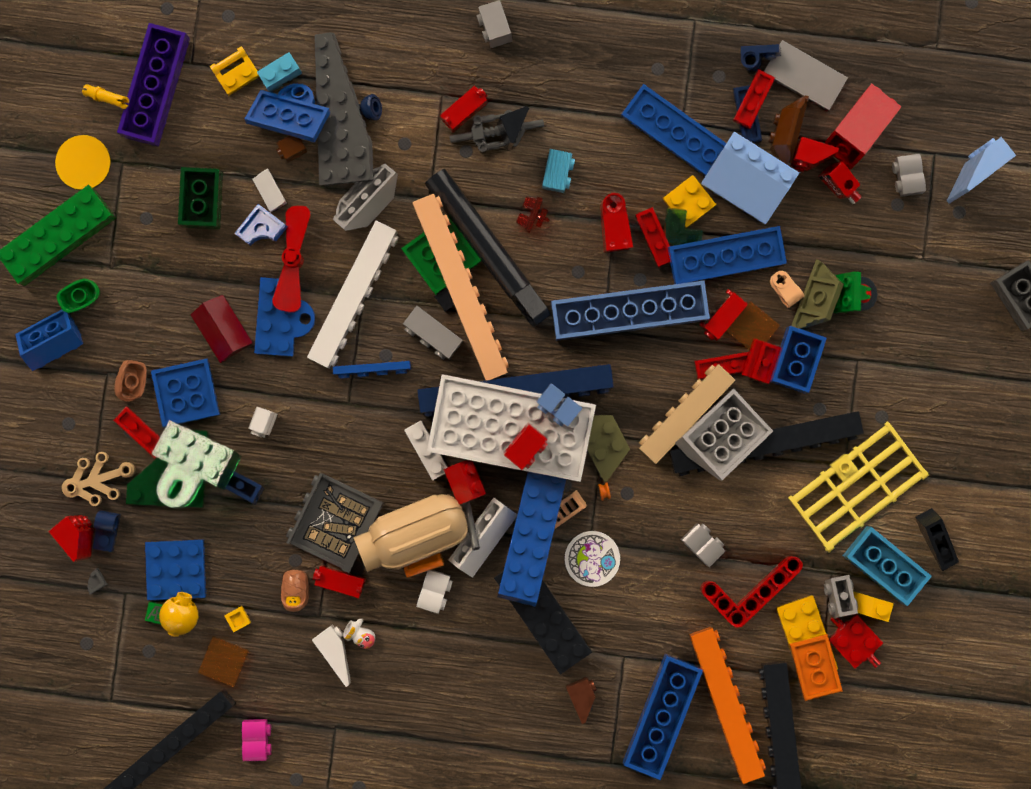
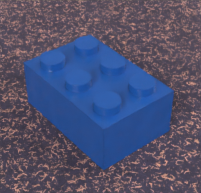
M793 326L787 327L770 382L804 394L809 393L827 338Z

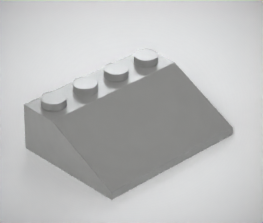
M732 389L680 437L675 444L688 458L722 481L773 430L737 391Z

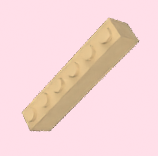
M719 364L716 367L711 365L705 372L707 376L702 381L698 379L692 385L694 390L689 395L685 393L678 400L680 402L676 409L672 407L665 414L667 418L663 422L658 421L652 428L654 432L650 436L645 435L639 441L641 446L638 449L654 464L660 461L675 445V442L695 424L735 381Z

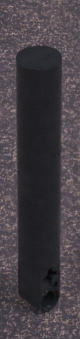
M442 169L425 182V186L435 197H440L445 213L509 299H512L526 320L535 327L548 318L550 312L530 285L531 283L447 170Z

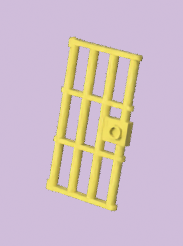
M888 421L884 424V427L858 447H853V451L849 454L844 453L831 463L828 470L822 471L819 477L793 497H788L828 552L835 549V545L856 529L862 528L865 522L891 502H896L897 498L913 485L929 476L928 472L921 466ZM890 432L896 442L868 462L862 453ZM901 447L907 454V457L879 477L873 468ZM857 456L864 464L859 470L852 462ZM913 462L919 472L891 493L885 483ZM870 472L876 481L847 502L841 493ZM835 473L842 481L837 487L829 479ZM826 481L832 491L806 511H803L798 502ZM881 487L887 496L862 516L858 517L852 508ZM835 497H838L843 506L815 527L809 517ZM849 512L855 521L827 542L820 533Z

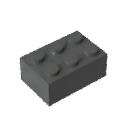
M1027 260L990 283L1021 331L1031 328V262Z

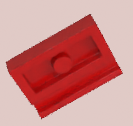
M753 339L742 375L769 384L781 347Z

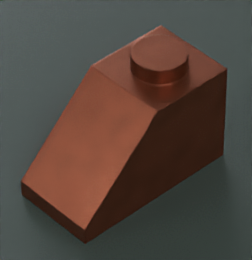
M587 677L566 686L582 724L586 723L595 699L594 692L597 691L593 680L589 681Z

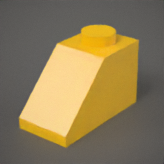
M853 591L854 598L858 604V613L889 622L894 603Z

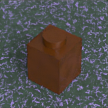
M288 136L277 142L279 148L276 151L280 158H285L288 163L308 152L302 140L297 137Z

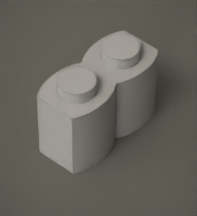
M914 154L897 157L895 162L892 163L893 173L898 178V181L895 182L896 192L900 193V197L923 194L926 191L921 155Z
M696 523L680 540L707 567H710L725 552L723 549L725 545L717 537L713 539L709 535L711 531L706 525L702 524L700 526Z

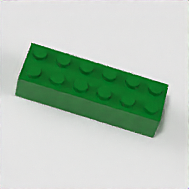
M88 184L0 249V260L15 281L22 286H26L114 221L116 217L97 191Z

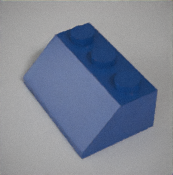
M62 309L15 334L20 357L32 371L42 368L47 363L60 358L62 355L77 349L83 344L81 333L72 316Z

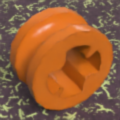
M608 482L604 485L598 484L601 501L605 498L611 499Z

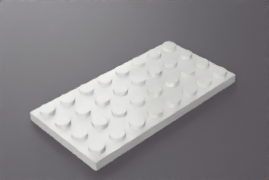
M442 374L427 452L521 470L504 456V451L529 422L547 437L548 440L546 442L548 445L541 454L539 452L535 454L534 463L528 469L525 467L523 471L581 482L596 405L573 400L582 407V410L568 427L565 424L561 427L553 420L554 415L550 412L545 414L537 408L539 404L536 401L542 394ZM562 398V400L554 408L555 412L564 402L565 398Z

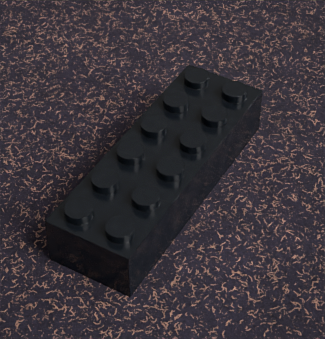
M503 571L494 577L499 586ZM543 579L535 607L510 601L560 675L592 653Z

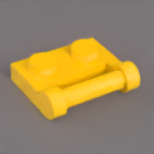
M242 46L237 49L238 51L221 62L210 66L228 96L259 77L257 69ZM243 58L244 62L224 75L220 73L222 69Z

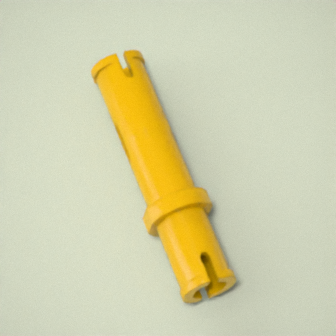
M86 84L83 87L87 89V91L82 90V94L86 97L93 98V100L98 102H106L122 109L128 107V105L124 104L125 102L129 103V98L106 91L99 86L93 87Z

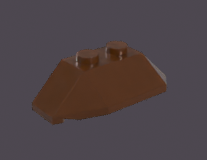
M806 95L784 107L779 114L776 113L773 125H776L775 131L770 133L768 143H771L770 150L774 157L790 167L809 96Z

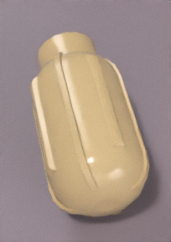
M439 494L432 495L378 517L370 526L368 532L353 538L367 572L382 566L387 569H401L461 543L467 536L468 526L465 514L458 501L450 495Z

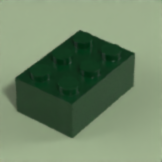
M181 167L178 225L180 227L220 229L223 172L220 169Z

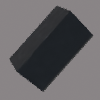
M525 106L500 116L497 126L506 150H511L529 107Z

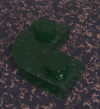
M666 208L664 233L672 245L676 246L702 241V230L685 228L687 210Z

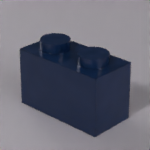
M227 468L218 484L254 505L264 490L263 486L230 468Z

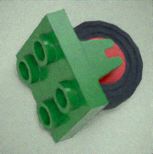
M861 272L835 275L844 285L835 306L834 314L864 311L874 306L877 300V288L873 281L869 278L861 277Z

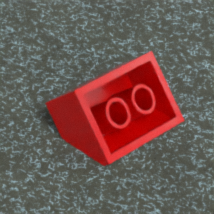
M66 516L48 531L73 562L86 560L91 557L94 529L91 526V520L87 516Z

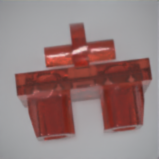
M538 196L537 199L526 197L523 207L532 210L531 214L526 216L520 213L516 224L525 228V231L530 233L535 219L538 220L535 226L541 228L543 222L549 223L550 221L546 217L548 210L542 208L541 213L538 214L543 202V198Z

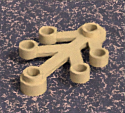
M99 452L96 454V462L88 478L80 481L85 469L90 467L89 459L80 458L77 462L78 468L74 476L63 482L62 492L67 497L80 496L88 500L92 506H98L102 502L101 496L98 494L92 495L82 488L90 486L106 494L109 499L116 500L120 497V491L116 488H110L101 482L119 476L125 478L132 477L136 472L134 464L124 462L118 469L98 475L104 463L109 459L106 452ZM101 454L105 455L104 461H100L99 456ZM83 460L87 462L85 467L81 466ZM125 466L129 468L127 474L123 472ZM70 484L74 486V490L72 492L68 489ZM113 490L117 493L115 498L111 497ZM95 496L98 498V503L96 504L92 501Z

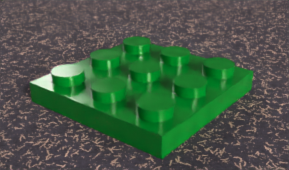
M448 217L451 224L448 226L450 233L454 232L458 241L455 244L457 251L461 250L465 261L462 262L464 268L471 270L481 260ZM424 232L401 248L435 295L447 287Z

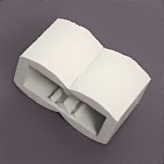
M256 407L248 428L252 430L251 434L264 438L265 435H270L277 413Z
M435 570L427 571L416 607L434 613H439L440 610L444 611L447 599H444L446 591L450 592L453 582L449 580L450 575Z

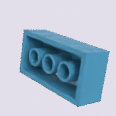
M866 526L842 555L905 606L911 603L932 577L870 526Z

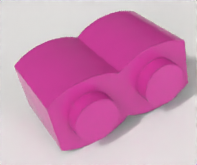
M267 719L244 720L242 722L243 761H266L268 755H271L272 746L268 744V736H271V724H268Z

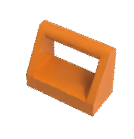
M440 552L404 567L406 577L408 578L444 566L442 554Z

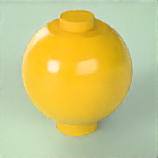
M178 592L176 597L168 599L162 605L159 612V620L169 635L179 637V635L190 632L196 626L199 613L197 606L191 601L192 595Z

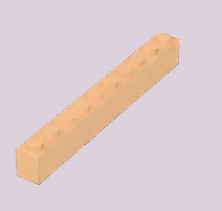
M434 194L412 202L485 381L508 373L506 369L509 368L508 362L505 357H501L499 352L502 350L498 339L494 340L492 333L495 332L491 321L487 322L484 315L487 314L485 306L478 302L477 297H480L476 286L472 287L470 279H473L469 268L465 269L462 263L465 261L464 255L461 250L457 251L455 246L458 243L454 232L450 233L448 226L451 224L447 215H443L440 208L443 205L440 197H435Z

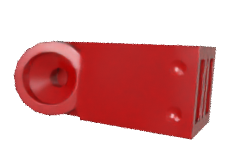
M610 193L600 204L604 253L633 248L625 199L619 193Z

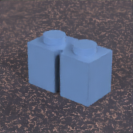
M550 383L536 401L539 404L537 408L545 414L550 412L554 415L553 420L561 427L564 424L568 427L582 410V407L567 397L555 412L554 408L565 394Z

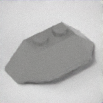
M386 164L374 168L373 181L356 182L339 200L333 220L345 231L369 226L394 199L398 174Z

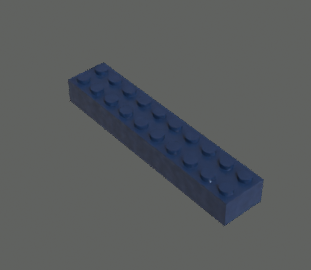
M611 364L479 381L542 394L549 384L552 383L565 394L563 397L565 399L567 397L571 398V394H578V397L590 396V392L597 391V395L610 392L609 389L614 387ZM439 387L418 389L420 413L425 414L426 417L434 416Z

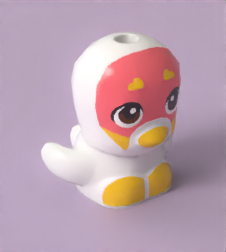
M358 619L356 622L351 620L344 630L343 637L347 641L352 639L356 645L363 649L373 646L375 643L374 632L360 627L363 619Z

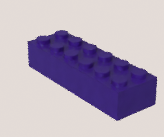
M152 23L148 24L127 96L129 103H125L128 107L123 110L117 130L121 137L159 147L190 41L185 32Z

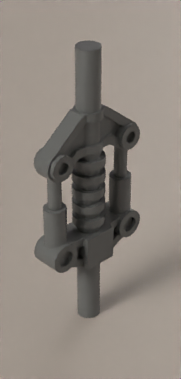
M506 110L504 114H507L512 111ZM504 114L474 116L472 132L449 136L450 142L455 143L473 139L480 153L505 146L504 142H485L484 137L500 136L498 126H495V128L490 127V129L485 128V130L482 127V123L495 121ZM543 119L523 122L512 147L518 146L525 130L544 127Z

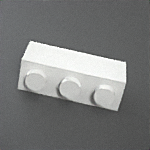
M419 421L406 428L404 431L431 479L435 480L444 475V469L448 468L442 455L427 452L430 434L424 423Z

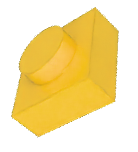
M243 606L224 615L233 633L251 623Z

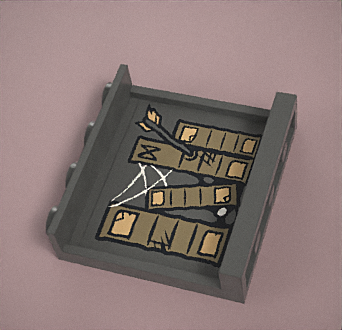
M320 473L319 476L315 475L311 483L313 486L311 493L307 492L302 503L305 505L302 511L298 510L294 518L297 522L294 528L290 527L286 535L288 540L286 543L305 550L350 573L360 554L353 537L369 531L370 526L377 519L384 502Z

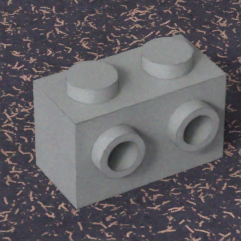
M849 575L825 580L824 592L829 597L828 610L830 615H833V619L858 614V604L853 594V582Z

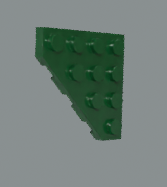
M187 430L127 484L126 504L204 508L208 431Z

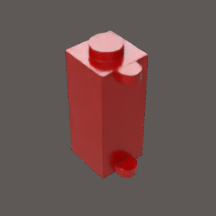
M473 86L440 115V118L454 133L488 104L486 99L488 96L482 88L478 89L476 86Z
M729 289L726 291L729 297L706 324L702 321L699 323V326L705 331L703 334L710 340H719L748 305V303Z
M323 565L319 569H315L313 580H316L314 585L356 598L361 597L366 578Z

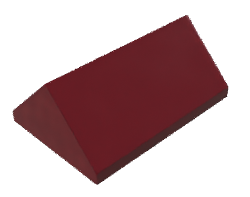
M224 295L203 302L190 314L220 363L253 344Z

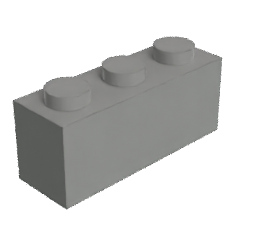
M418 306L414 308L403 323L406 327L404 330L413 337L415 334L421 338L419 342L427 348L430 346L437 350L435 354L443 360L445 358L450 360L463 343L461 338Z

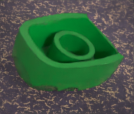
M85 278L80 279L60 290L57 294V301L64 312L72 313L95 303L100 296V289L95 282Z

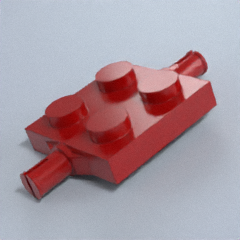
M857 614L845 622L840 618L833 619L831 617L830 620L838 628L829 638L830 643L855 669L867 660L874 668H877L878 666L874 661L878 665L881 662L873 654L883 644L879 637Z

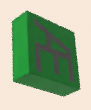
M150 601L145 621L161 624L159 612L163 604Z

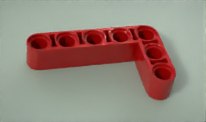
M786 557L737 604L713 581L703 582L700 590L702 595L726 621L738 628L745 625L802 570L803 565L797 557ZM791 560H795L797 563L794 570H789L788 563ZM777 573H781L783 580L777 584L774 581V576ZM708 585H713L715 588L714 593L711 595L705 593V588ZM764 586H767L769 589V594L765 597H762L760 595V589ZM721 599H727L728 606L725 609L719 608L718 604ZM749 600H754L755 607L752 610L746 608V603ZM735 613H740L741 620L738 623H733L732 616Z

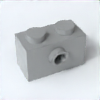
M500 0L479 6V14L476 16L479 26L483 25L485 31H482L485 43L489 42L490 48L512 42L511 31Z

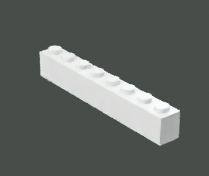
M375 221L307 358L329 369L331 366H335L339 358L337 356L339 349H343L346 345L347 339L345 337L348 331L352 332L356 322L354 319L356 315H360L365 305L362 303L365 297L369 298L373 288L371 285L373 281H377L381 275L380 267L383 263H387L390 257L388 252L391 246L394 247L399 237L395 229Z

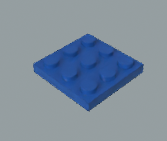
M209 359L151 371L162 427L220 415Z
M204 539L145 542L147 600L170 599L176 597L178 592L188 593L192 595V598L206 597Z

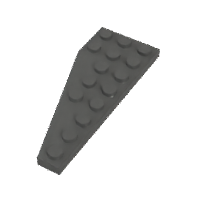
M332 32L315 35L317 105L327 107L330 110V115L318 136L319 185L330 186L373 181L372 140L368 136L365 120L362 119L359 110L361 109L352 82L349 81L347 68L342 61V53L338 41Z

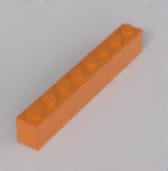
M708 627L689 634L741 782L745 784L764 777L763 771L766 770L763 759L758 758L757 752L760 750L756 740L752 741L750 734L753 733L750 722L745 721L744 715H746V710L743 703L739 704L737 697L740 696L737 686L732 684L731 678L734 677L731 668L726 667L724 662L727 657L724 649L719 648L718 642L721 640L717 630L713 631L712 627Z

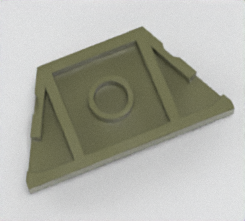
M817 259L803 293L804 297L800 301L791 325L799 329L831 320L844 285L823 262Z
M594 415L587 451L605 483L619 466L630 448L613 415Z

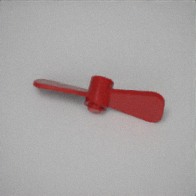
M292 206L286 212V225L288 226L286 228L287 249L282 253L284 266L272 299L273 305L281 311L296 312L301 308L299 269L303 266L304 258L300 250L311 217V212L306 206Z

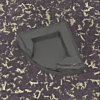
M96 568L89 577L87 588L90 595L108 585L99 568Z

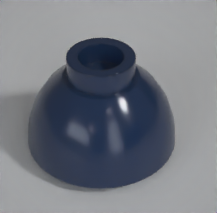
M375 94L367 95L359 104L361 108L359 109L360 113L368 120L377 121L382 114L380 99Z

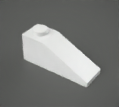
M332 624L313 638L312 641L347 687L351 683L344 639L342 638L343 632L338 626L334 627Z

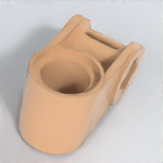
M778 271L771 277V287L787 308H790L804 297L802 290L786 272ZM782 277L784 280L778 284L776 281Z

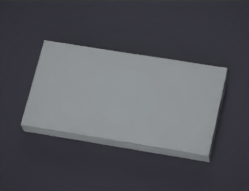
M782 40L779 44L781 56L770 60L764 72L775 77L774 81L802 97L805 95L809 96V101L829 111L848 77Z

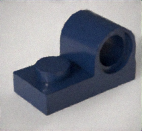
M779 44L741 46V62L749 72H755L761 67L762 57H765L767 60H773L777 56H781ZM749 58H756V62L753 65L747 64Z
M102 510L97 512L94 521L96 534L93 549L113 552L121 514Z

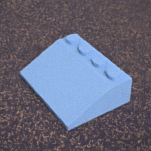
M733 132L701 184L763 224H766L792 186L799 172L738 133Z
M1002 137L997 140L992 138L968 156L970 160L964 164L947 199L949 204L972 190L1016 156Z

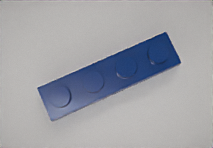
M401 361L333 367V374L338 375L339 379L350 378V374H357L358 377H368L369 373L375 372L377 376L388 375V371H396V374H407V370H411V362Z

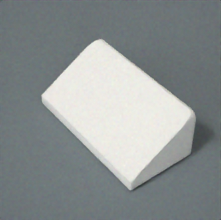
M268 168L253 178L270 213L287 204Z

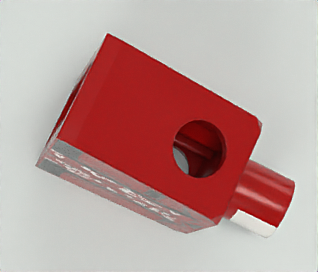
M843 161L832 163L818 176L839 199L848 198L852 204L861 199L862 196L856 191L860 183Z

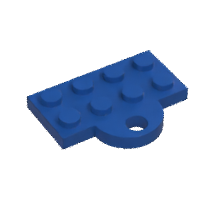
M290 84L281 89L278 94L260 90L245 117V122L249 125L315 142L330 115V110L327 107L315 104L313 92L308 86ZM297 92H304L301 96H295Z
M260 277L254 353L293 357L295 338L307 335L315 325L314 310L303 300H301V308L296 312L278 310L273 305L272 299L279 279ZM303 314L310 315L311 320L308 324L301 323L300 318Z

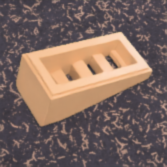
M577 490L561 500L560 507L567 516L564 517L559 510L558 517L560 521L556 520L555 529L587 507L586 502ZM572 498H573V499L576 501V503L578 504V506H579L578 508L576 507V505H575V504L573 503V501L571 500ZM566 502L573 510L572 512H570L567 506L565 505Z

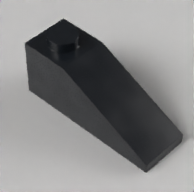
M932 508L916 516L919 529L940 569L944 571L959 563L943 519Z

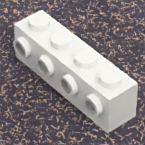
M493 498L475 522L480 549L472 550L468 532L466 538L449 558V561L473 578L513 523L517 514Z

